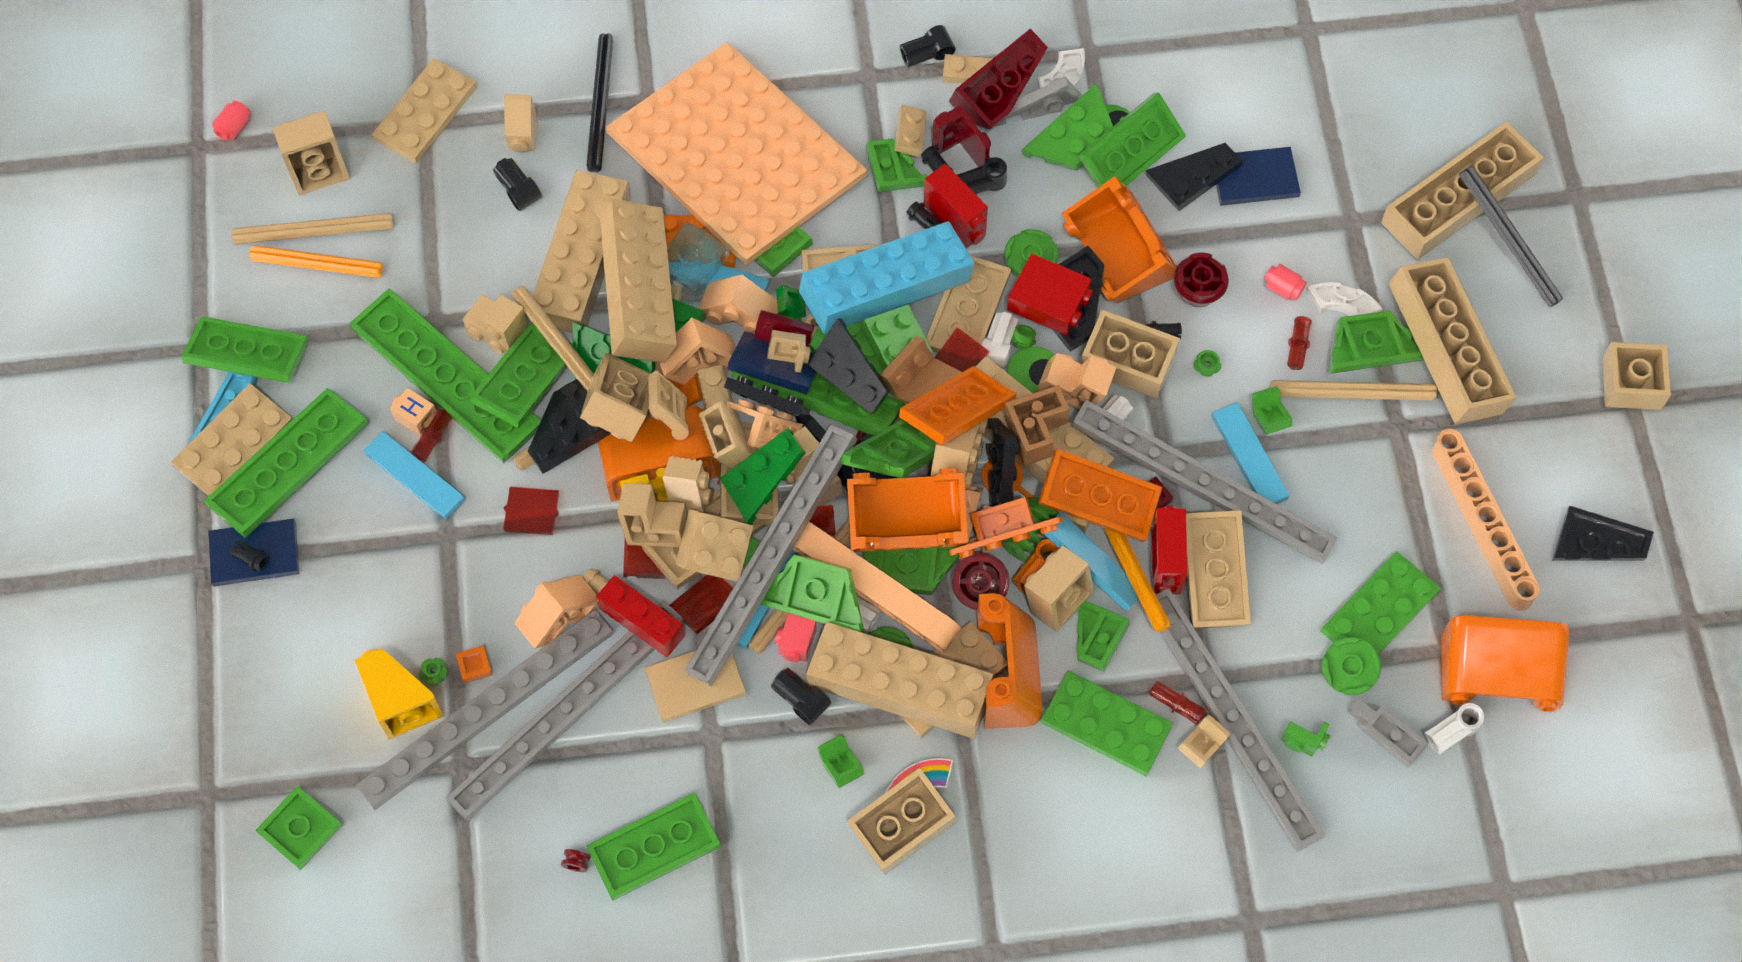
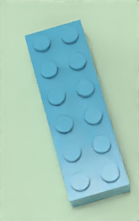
M948 221L803 272L799 293L823 334H827L838 318H842L844 323L849 326L970 281L975 263Z

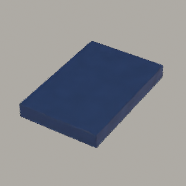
M1291 146L1235 152L1241 158L1243 166L1216 184L1220 206L1300 197L1301 193Z
M744 331L728 362L727 369L796 392L808 394L817 374L816 370L803 363L801 373L795 372V363L767 359L770 342L754 338L755 334ZM810 352L809 360L813 356L812 352Z
M294 518L261 523L246 538L232 527L208 531L210 574L213 587L299 574L297 532ZM241 540L257 551H265L266 556L269 557L266 568L260 572L251 571L249 565L231 557L230 550L232 546L236 545L240 548L236 541Z

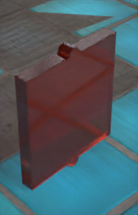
M510 487L507 505L504 506L506 513L503 531L553 535L555 518L559 515L557 510L559 490Z

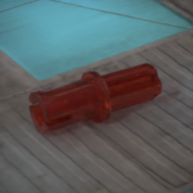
M1298 316L1294 319L1292 337L1288 340L1290 350L1287 366L1291 370H1301L1303 368L1306 349L1310 347L1308 338L1312 320L1308 317Z
M439 409L429 426L422 428V435L410 451L418 460L426 462L436 444L442 441L441 434L452 418L446 410Z
M1156 681L1149 691L1150 696L1170 707L1172 713L1175 711L1195 725H1198L1207 710L1185 697V693L1182 692L1180 695L1159 681Z

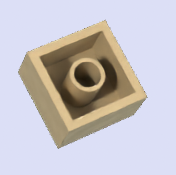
M1610 343L1602 356L1605 407L1662 410L1671 396L1667 345Z
M689 509L675 565L686 570L738 581L741 576L753 525Z
M1063 545L1056 553L1053 552L1047 557L1037 573H1032L1024 585L1030 613L1055 632H1058L1075 614L1079 606L1094 593L1089 563Z

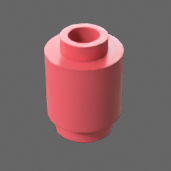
M236 100L228 103L212 122L214 133L222 140H234L249 121L250 110Z
M1280 263L1277 267L1272 265L1264 277V280L1267 281L1266 287L1287 300L1291 298L1296 301L1307 284L1306 281L1302 280L1303 276Z

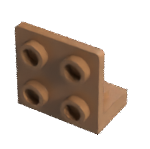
M915 336L885 368L880 376L890 389L891 396L908 404L962 372L934 358L925 340Z

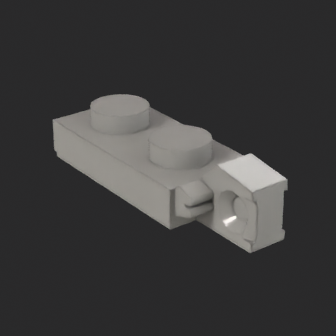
M1357 698L1348 710L1358 720L1357 725L1364 733L1408 768L1428 745L1426 740L1382 705L1378 707L1373 704L1370 707Z

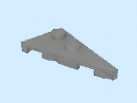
M1065 76L1054 79L1048 85L1038 90L1030 91L1026 96L1018 99L1010 114L996 126L1005 125L1006 119L1021 115L1022 120H1027L1049 113L1061 112L1064 105L1076 102L1082 94Z

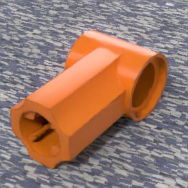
M1044 539L1038 543L1036 551L1012 580V583L1019 591L1026 595L1024 587L1026 580L1032 573H1037L1046 561L1041 555L1043 553H1056L1059 548L1050 539Z

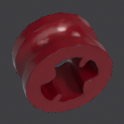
M573 849L564 850L566 859L561 861L562 867L575 872L587 871L588 867L585 863L590 861V855Z

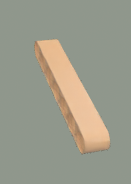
M1444 429L1440 432L1433 445V457L1508 604L1515 610H1527L1539 594L1538 582L1463 437L1454 429ZM1442 443L1451 445L1453 449L1444 447ZM1454 467L1462 468L1465 473H1459ZM1467 491L1474 492L1478 497H1471ZM1479 516H1486L1490 522H1484ZM1492 540L1501 542L1503 547H1497L1493 544ZM1505 565H1511L1516 572L1508 571ZM1518 590L1525 591L1529 597L1521 596Z
M808 522L793 548L796 553L850 568L857 595L943 653L946 651L962 629L954 620L814 524Z

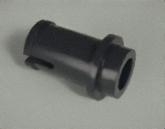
M930 146L922 152L923 164H928L933 172L944 164L953 171L940 155L941 151L939 148Z
M915 201L906 212L909 215L908 219L911 221L915 220L924 229L941 224L939 219L924 208V203Z
M1152 321V323L1146 325L1178 337L1181 340V335H1179L1182 334L1181 323H1157Z
M241 540L236 541L240 548L236 545L232 546L230 550L231 557L249 565L251 571L260 572L266 568L269 557L266 556L265 551H257Z

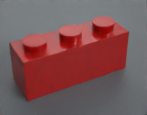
M615 575L596 596L601 611L666 658L685 637L681 622Z

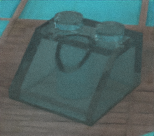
M686 221L667 246L670 277L698 297L729 257V249L706 231Z

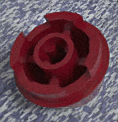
M1199 252L1191 254L1177 266L1174 273V284L1183 301L1194 307H1205L1220 299L1228 288L1229 278L1225 265L1212 258V254Z
M974 553L972 556L963 558L956 566L952 576V587L957 599L963 605L973 610L978 609L979 594L995 593L1006 597L1010 586L1007 568L1001 560L988 553Z

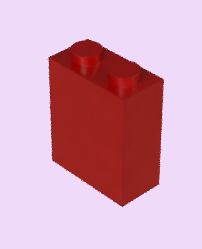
M946 164L924 179L925 208L939 219L941 224L949 221L966 249L972 244L980 243L986 236L988 206Z
M1031 253L1008 296L1007 310L1067 336L1071 327L1076 328L1081 319L1082 313L1079 312L1083 305L1087 306L1092 298L1093 290H1090L1091 278Z

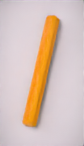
M253 245L249 254L251 260L256 262L379 278L383 272L381 262L258 245Z
M1103 528L1154 630L1161 633L1165 632L1170 627V622L1126 536Z

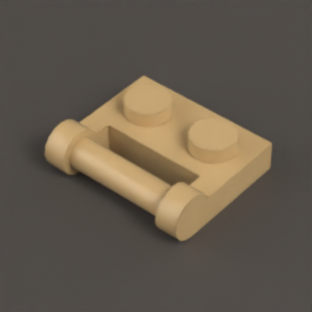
M655 370L648 376L649 411L655 419L662 420L672 429V436L675 439L683 440L689 435V428L685 423L687 397L659 371Z

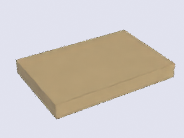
M696 650L644 667L662 722L665 723L745 696L746 691L733 654L731 653L712 687L685 672Z

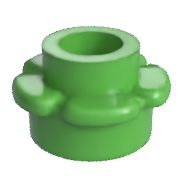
M1017 325L1011 340L1014 346L1019 349L1034 346L1036 344V332L1029 326Z
M1204 350L1196 356L1197 360L1194 361V368L1196 371H1200L1201 375L1210 377L1213 373L1220 371V358L1216 352Z
M440 658L424 660L421 664V670H419L420 679L429 685L442 683L448 674L445 662ZM431 669H436L435 673H431Z

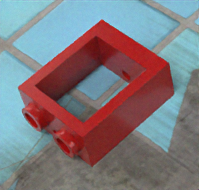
M1168 505L1157 508L1151 529L1152 588L1155 594L1169 588L1172 594L1181 595L1187 576L1186 509H1179L1177 506Z

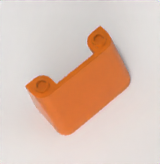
M1116 176L1061 213L1066 220L1063 226L1071 237L1076 235L1085 247L1089 246L1105 265L1103 272L1104 280L1102 281L1104 286L1101 288V291L1109 302L1113 300L1116 303H1120L1174 278L1177 265L1136 197Z
M689 406L685 409V423L688 425L689 435L683 440L675 439L669 426L662 420L652 417L644 419L632 442L616 438L612 434L598 441L611 502L620 500L622 490L619 481L644 474L648 475L649 480L655 479L657 469L666 468L671 456H674V458L679 456L680 459L683 457L685 459L690 458L691 461L693 459H696V461L701 459L704 471L709 472V480L720 477L719 461L714 458L713 450L710 449L711 445L709 440H707L708 436L705 435V427L702 426L703 423L699 417L704 409L698 406Z
M957 468L940 469V474L930 477L876 479L870 478V473L853 474V479H847L851 551L870 552L967 545L968 531L964 473H957Z
M979 594L977 628L980 632L984 631L989 634L993 645H1007L1009 677L995 678L987 685L986 710L983 716L984 729L1033 726L1039 722L1042 715L1035 621L1030 615L1000 594Z
M1469 615L1451 618L1441 634L1442 700L1451 701L1453 705H1464L1469 703V700L1474 699L1476 695L1533 699V705L1539 707L1540 711H1557L1563 706L1569 626L1559 622Z

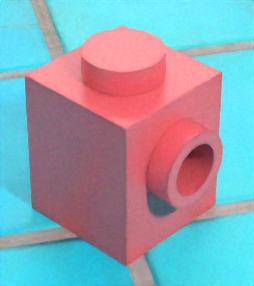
M788 613L784 628L779 627L775 637V644H778L779 655H782L785 660L797 663L799 660L807 662L817 632L816 621Z

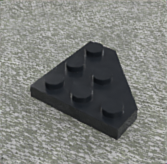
M1086 246L1058 264L1091 278L1090 290H1093L1089 304L1087 306L1083 305L1079 311L1082 313L1077 327H1071L1067 336L1053 330L1070 352L1089 340L1095 326L1105 265L1089 246Z
M578 379L553 392L529 446L528 453L542 474L611 434V432L589 425L584 419L580 418L587 390Z

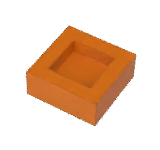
M484 645L456 653L464 684L493 675Z

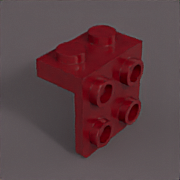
M961 105L949 112L944 111L933 120L932 146L939 148L941 154L960 143L975 164L980 167L990 158L991 141L985 132L981 133L976 126V121L972 114L966 113Z

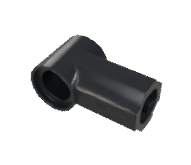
M943 25L934 26L924 36L900 44L902 59L908 67L932 58L945 60V54L953 55L956 51V47Z
M992 157L987 159L983 166L957 174V176L975 194L988 189L1000 191L1007 184V165L1003 159ZM996 172V173H999L1000 175H998V176H992V175H990V174Z
M503 158L492 169L496 178L506 189L510 201L518 211L542 198V194L531 177L527 178L512 158Z
M789 668L782 670L771 684V688L787 701L797 716L808 725H812L831 705V701L821 690L815 686L810 687Z

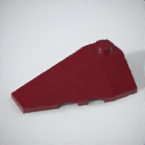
M1030 28L957 87L949 100L950 104L954 108L961 105L966 113L972 114L976 125L991 130L1010 114L1048 47Z

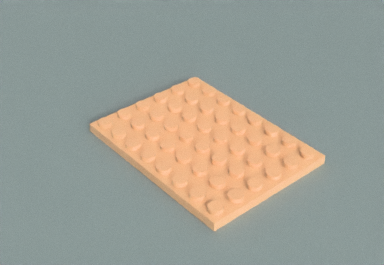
M728 42L718 47L606 126L607 134L746 266L781 241L783 237L793 232L797 226H801L867 177V169Z

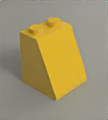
M383 648L365 651L359 658L354 659L377 720L389 740L444 717L433 693Z

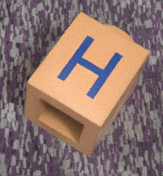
M408 388L402 395L399 394L395 397L390 408L396 422L420 437L425 434L438 417L434 404Z

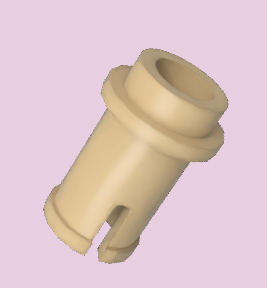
M591 568L585 573L583 578L593 591L598 594L608 583V580L600 575L601 571Z

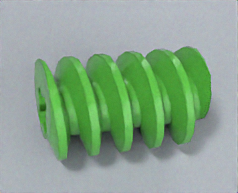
M1039 498L1028 500L1035 524L1050 520L1051 517L1055 518L1058 515L1056 510L1039 505ZM1040 529L1029 532L1031 538L1014 543L1013 537L1002 540L1005 550L1016 559L1027 562L1028 557L1024 551L1033 554L1035 549L1030 543L1038 545L1041 539L1037 534L1045 537L1044 534H1041Z

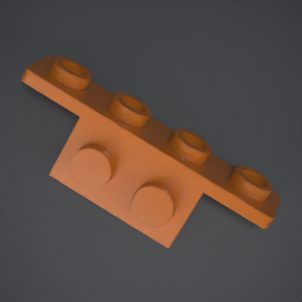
M1027 497L971 513V518L978 541L951 549L949 553L950 556L958 554L959 559L974 555L976 553L975 549L985 546L986 550L989 551L1002 547V540L1013 537L1015 543L1031 538L1029 532L1040 529L1041 534L1058 530V523L1064 522L1063 517H1056L1035 524Z

